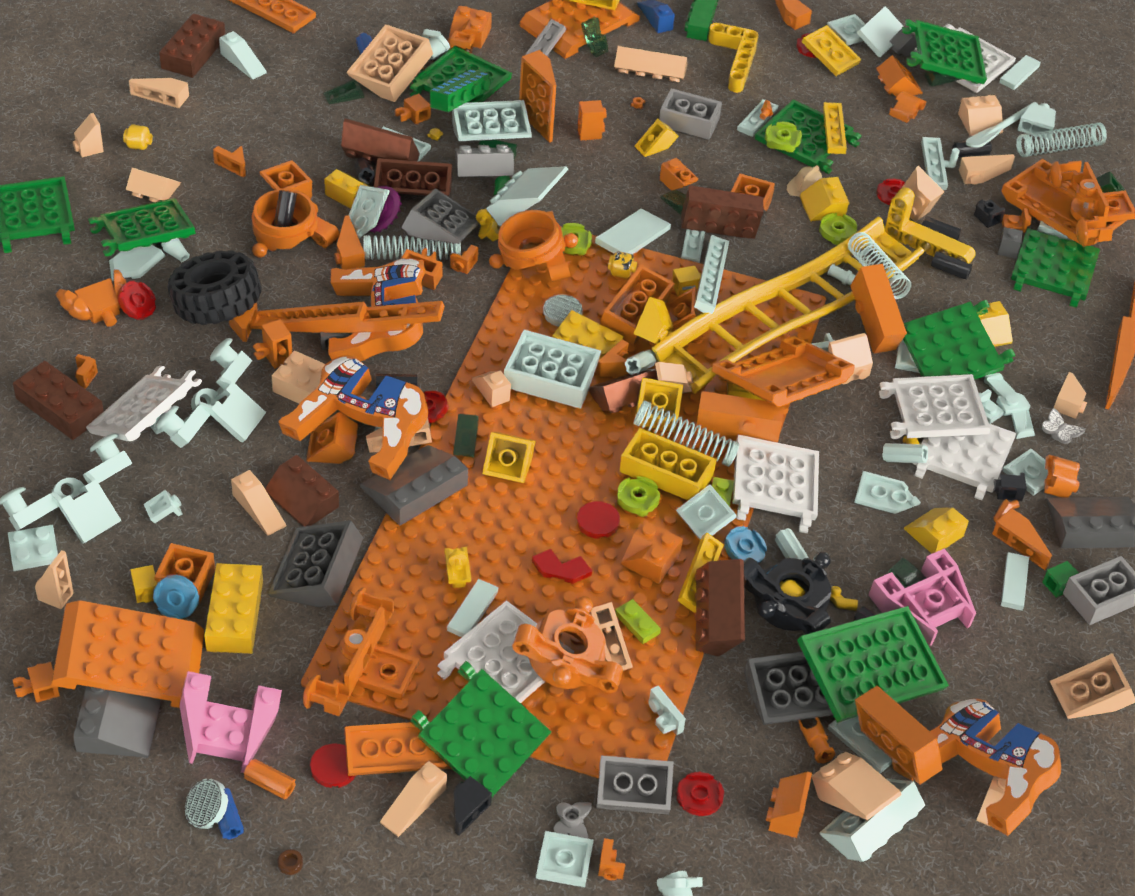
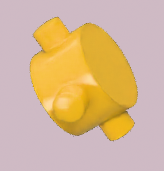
M433 128L427 136L438 141L443 132Z

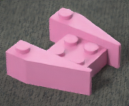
M945 549L926 557L921 570L926 579L904 588L891 572L875 579L869 592V597L882 613L908 606L928 646L933 644L938 633L936 627L958 617L965 627L969 628L976 615L958 565Z
M188 671L183 686L180 711L189 763L193 764L197 752L243 761L241 773H244L246 766L255 756L275 721L282 690L258 685L252 710L207 702L211 676Z

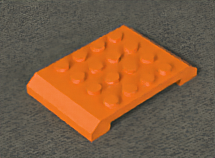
M551 0L527 12L520 20V27L535 38H538L551 19L564 25L566 31L552 50L564 59H567L578 53L579 47L622 25L628 27L640 21V16L621 2L618 3L616 10H610L569 0Z
M1041 159L1003 185L1001 191L1009 203L1020 208L1022 211L1023 208H1027L1028 214L1035 217L1038 221L1044 222L1067 236V238L1079 243L1076 236L1078 221L1071 215L1070 211L1071 203L1076 197L1074 188L1070 181H1062L1060 188L1053 186L1050 178L1051 163ZM1127 220L1107 222L1106 228L1113 227V230H1115ZM1097 238L1088 239L1086 246L1096 244L1098 242Z
M796 336L781 340L780 348L740 362L733 363L725 359L713 363L711 371L718 377L780 407L845 383L854 373L855 365Z
M81 600L66 603L51 685L74 690L76 685H83L171 701V707L180 708L187 672L199 673L204 629L193 621Z

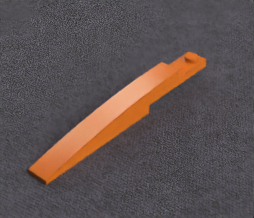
M1135 281L1129 317L1123 316L1118 329L1105 409H1110L1135 355Z
M442 301L367 307L365 302L264 310L255 311L250 327L262 330V325L281 319L289 332L360 333L406 330L407 324L441 321L445 306Z

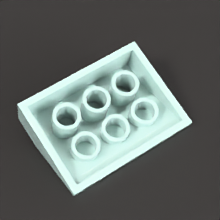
M524 100L465 103L452 110L453 129L458 141L532 137Z
M563 166L531 168L523 173L521 170L518 171L497 192L498 194L489 200L491 204L486 208L497 224L502 226L511 216L523 212L538 203L567 172L568 168Z
M523 330L504 369V375L511 383L510 389L581 409L588 394L601 350Z

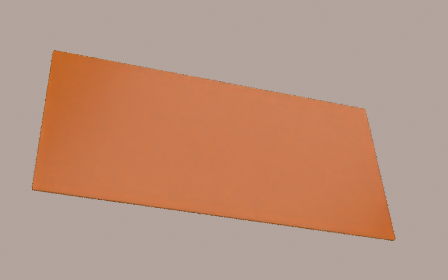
M592 235L591 246L585 255L564 253L571 277L552 282L547 262L521 270L510 268L445 396L449 405L447 413L443 418L433 422L430 426L432 443L421 444L419 448L420 450L430 445L456 456L468 468V485L401 526L386 513L301 680V686L305 688L308 681L315 675H320L321 681L333 684L335 679L339 680L338 660L341 654V641L343 637L352 629L364 631L368 624V616L360 614L356 621L350 616L352 599L361 588H366L368 594L377 597L380 595L394 600V612L377 646L418 658L419 666L402 700L355 685L348 701L411 720L412 716L419 710L426 716L428 721H432L468 683L457 672L459 669L456 667L446 679L440 677L437 672L441 670L438 668V664L445 660L444 652L462 638L448 632L447 626L478 579L498 587V593L478 624L506 600L538 624L544 616L552 611L567 610L568 607L575 608V602L580 597H588L593 603V608L612 602L614 610L633 599L661 628V632L658 636L642 644L617 618L633 668L622 672L616 692L607 693L588 683L574 689H563L545 681L521 702L529 712L552 731L530 756L531 758L599 778L601 755L661 761L668 760L676 734L673 731L663 734L655 725L659 715L657 712H653L649 706L650 690L659 686L683 715L704 656V652L696 650L695 613L677 601L700 542L699 538L676 511L688 500L658 488L660 492L659 504L644 517L630 513L617 504V492L620 483L627 478H630V480L635 479L620 472L621 455L639 428H642V426L633 424L636 406L628 407V405L622 406L621 411L615 413L602 411L588 391L580 409L510 389V401L491 407L472 381L473 377L489 371L501 370L504 374V369L523 330L552 337L559 326L549 323L543 314L545 301L552 296L568 295L576 298L582 304V315L600 324L604 310L634 273H631L629 278L613 276L611 270H608L610 256L614 255V253L595 244V239L598 236ZM542 242L528 243L522 249L534 248L541 245ZM644 248L633 254L634 261L637 262L636 270L642 265L672 281L673 269L696 266L698 272L702 274L704 265ZM723 269L716 304L766 280ZM674 288L668 302L678 297ZM796 288L788 291L812 311L825 305L826 297ZM779 296L755 305V307L778 325L804 315ZM746 310L719 324L743 345L771 330ZM819 319L767 342L734 363L780 348L781 340L796 336L811 344ZM711 330L703 333L683 347L686 352L707 369L712 367L713 363L719 362L736 350L721 336ZM640 337L634 345L628 344V358L649 349L652 351V347L656 344ZM655 364L648 369H656ZM596 366L595 373L590 386L597 385L621 376L599 377L597 376ZM717 375L697 393L686 392L682 394L679 411L682 423L688 419V426L694 422V429L696 428L701 391L727 395V381ZM790 404L784 405L785 408L789 409ZM783 414V421H782L781 429H782V427H783V424H784V421H785V418H786V415H787V414ZM680 420L677 423L675 432H672L669 437V440L673 441L676 435ZM686 423L683 425L675 440V442L678 444L684 433ZM693 424L691 425V427H690L689 430L687 431V433H686V435H685V437H684V439H683L681 445H683V446L686 445V443H687V441H688V439H689V436H690V433H691ZM651 428L649 432L654 433L656 429ZM658 429L656 435L660 436L663 430ZM665 430L662 437L667 439L669 431ZM491 432H499L536 441L532 461L524 483L482 474ZM695 433L687 446L688 448H692L695 442ZM703 438L698 439L694 447L695 451H698ZM710 439L705 440L700 453L704 454ZM716 440L712 441L706 455H711ZM720 441V443L718 444L714 452L713 458H717L721 450L723 441ZM728 442L719 460L716 462L713 478L718 477L734 481L735 458L729 467L724 464L722 465L729 447ZM713 478L708 485L712 486ZM732 492V497H731V502H730V506H729V507L734 511V513H735L736 516H737V510H738V506H739V505H737V504H732V501H733V492ZM638 493V495L634 494L636 497H642L641 493ZM593 501L611 504L620 515V525L617 532L611 537L606 538L604 536L600 537V539L586 536L578 528L577 513L579 509L586 503ZM749 507V513L746 514L745 521L738 520L736 517L712 536L724 544V540L730 530L740 526L748 527L754 508ZM644 520L683 538L681 554L660 584L621 565L634 533ZM724 545L718 561L731 560L727 555ZM467 547L471 582L466 583L465 587L453 588L452 584L448 582L445 548L460 549ZM552 549L562 564L582 556L591 568L592 576L574 584L564 582L563 579L552 577V579L542 577L532 563V556ZM565 632L559 633L558 640L572 649L575 655L585 652V646L577 638ZM391 669L383 671L385 675H392L395 673Z

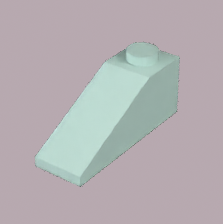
M233 31L219 38L220 54L253 80L267 73L248 44L237 33Z

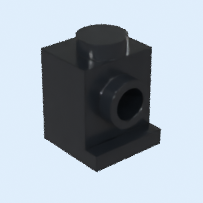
M982 199L976 204L974 216L989 228L1002 222L1006 209L1004 207L1000 208L991 199L987 201Z
M1020 473V475L1000 474L999 479H994L993 491L997 493L998 500L1023 501L1027 489L1025 473Z

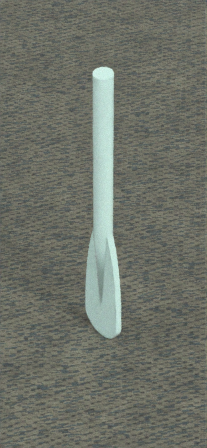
M1030 105L996 126L985 129L968 138L966 145L982 147L995 138L1001 130L1019 120Z

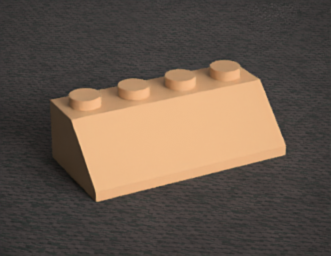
M618 46L614 67L618 69V73L628 74V71L635 72L636 76L645 77V74L652 75L654 79L662 80V77L669 78V81L679 83L680 80H684L688 61L687 57Z

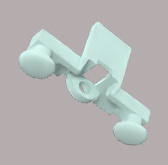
M231 338L223 340L210 355L211 361L216 360L224 367L221 376L216 381L220 388L217 391L205 388L197 392L191 400L193 412L185 420H182L175 414L179 407L174 405L168 412L160 416L155 425L157 430L161 428L170 436V439L180 448L189 443L210 415L236 439L244 442L266 414L257 403L235 384L252 360L243 351L237 354L229 346L233 340ZM227 396L223 404L218 401L222 397ZM200 397L205 398L206 401H207V404L201 402V401H200Z
M108 435L97 441L90 448V452L96 450L103 463L83 474L88 483L86 486L76 478L62 479L54 485L50 494L27 506L20 493L26 490L24 487L13 489L0 498V505L3 504L8 512L9 520L16 531L57 507L61 509L82 544L120 522V517L98 484L132 464L126 452L122 451L120 453L113 442L119 435ZM63 484L71 487L70 495H64L61 492ZM83 492H86V493L83 494L82 496H80V497H78L77 499L73 500V498H75L76 496L80 495V494L83 493Z

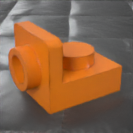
M455 30L452 36L448 38L450 49L454 46L470 49L475 40V34Z
M1023 208L1021 216L1004 214L1002 220L1003 228H1014L1026 233L1027 226L1030 227L1031 215L1028 214V209Z
M471 245L467 251L462 253V256L452 253L450 255V268L457 272L468 274L478 261V247Z
M77 354L75 357L77 364L75 377L77 378V383L86 389L98 373L96 360L89 356Z
M604 838L598 876H603L607 880L623 879L625 864L615 862L617 850H613L614 840Z

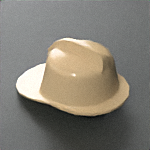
M816 165L814 168L803 167L788 183V193L791 196H800V193L821 179L822 174L819 171V166Z

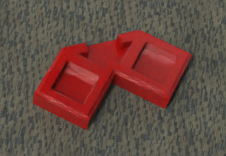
M552 549L532 556V563L542 577L550 579L555 577L563 579L564 582L574 584L592 576V570L582 556L563 564Z

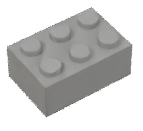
M671 88L660 109L659 120L667 124L672 130L710 140L720 119L722 102Z
M461 145L458 149H455L456 173L458 177L513 176L514 153L511 148H507V145H496V148H489V145H478V148Z
M1120 556L1069 577L1063 594L1084 620L1091 625L1135 606V571Z
M601 755L596 808L669 814L671 809L674 762Z

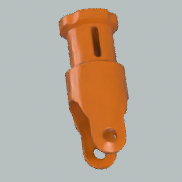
M815 717L817 725L809 729L803 727L799 720L800 729L809 747L813 748L815 752L814 758L817 763H826L832 760L835 756V751L827 742L828 736L819 718Z

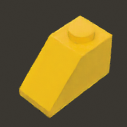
M657 119L634 147L644 157L668 149L679 136L667 124Z

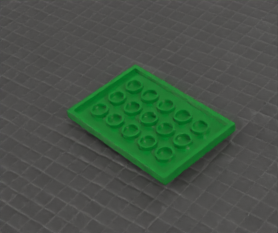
M908 606L803 635L797 639L837 723L858 717L855 699L875 686H879L898 704L944 690L949 686Z

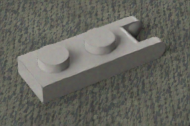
M551 19L526 55L541 50L547 56L566 31V27Z

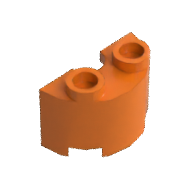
M902 91L896 97L898 102L894 108L890 109L889 115L907 123L911 118L914 119L919 110L922 111L924 109L926 101Z
M1053 455L1046 456L1045 469L1048 470V475L1045 479L1044 493L1061 498H1068L1072 492L1076 493L1079 488L1077 475L1080 464Z

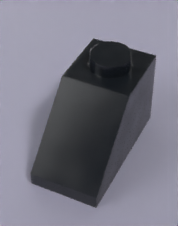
M471 776L464 782L458 783L453 791L455 834L458 836L491 806L492 792Z

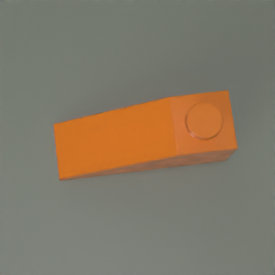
M775 0L786 25L796 30L810 24L812 10L799 0Z
M349 215L344 218L337 242V253H334L336 264H340L341 268L345 270L365 266V252Z
M1011 508L996 522L992 534L1020 554L1028 556L1029 560L1046 570L1052 554L1029 519Z

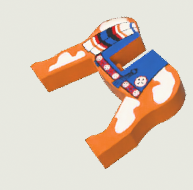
M402 258L380 267L348 270L333 268L331 269V284L338 296H371V307L418 303L416 296L421 295L423 291L421 284L425 274V267L419 260ZM423 323L407 324L406 330L353 333L346 338H330L328 353L331 360L341 356H354L358 360L364 361L379 353L404 350L414 345L421 338Z
M341 356L324 365L321 371L319 386L303 399L293 412L282 417L278 423L283 434L298 441L304 439L337 410L364 424L383 428L382 448L377 454L371 456L368 462L372 473L391 480L407 456L412 437L425 424L428 417V407L424 393L419 387L389 376H385L368 401L365 397L361 396L372 380L368 367L354 356Z
M967 699L955 702L946 709L943 722L930 731L937 737L941 764L956 755H960L978 769L1006 780L1004 796L998 802L990 804L986 808L988 825L1008 836L1031 813L1037 797L1058 780L1061 774L1059 747L1050 737L1019 723L994 747L988 741L1001 729L999 713L987 701L982 699ZM892 760L893 770L911 781L914 780Z

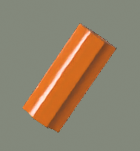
M256 759L250 761L243 773L244 779L283 799L289 797L296 785L295 779Z

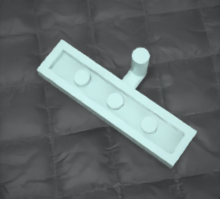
M922 137L921 144L926 174L942 190H947L948 182L945 168H954L956 166L959 149L953 148L950 161L944 160L941 139Z

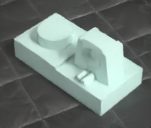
M659 686L652 688L648 703L651 710L659 715L655 725L663 734L673 731L676 735L682 733L686 718Z

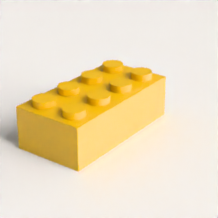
M639 428L621 455L620 472L637 479V476L649 478L657 484L659 489L690 500L710 483L714 476L716 459Z
M216 563L205 630L207 652L253 654L263 585L262 565Z

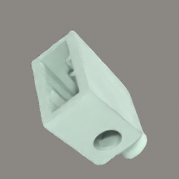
M1046 103L1040 105L1031 104L1022 115L1017 131L1033 134L1034 132L1053 130L1056 111L1051 109Z

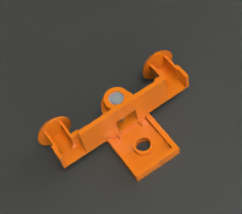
M1058 161L1053 162L1050 168V178L1053 186L1060 188L1062 181H1070L1074 188L1076 197L1071 203L1070 211L1071 215L1078 221L1076 236L1081 245L1086 246L1088 239L1097 238L1098 242L1111 241L1113 227L1106 228L1107 222L1135 219V208L1126 190L1103 193L1088 162H1084L1083 173H1080L1081 161H1072L1064 164H1059Z
M361 588L356 592L350 605V616L354 621L358 619L360 614L368 616V624L364 631L352 629L343 637L341 641V654L338 660L339 680L335 679L333 684L321 681L320 675H315L308 681L303 693L305 708L309 709L315 702L324 705V712L340 717L355 685L402 700L419 666V659L377 646L394 612L393 599L368 594L366 588ZM391 669L395 673L392 675H385L383 671Z

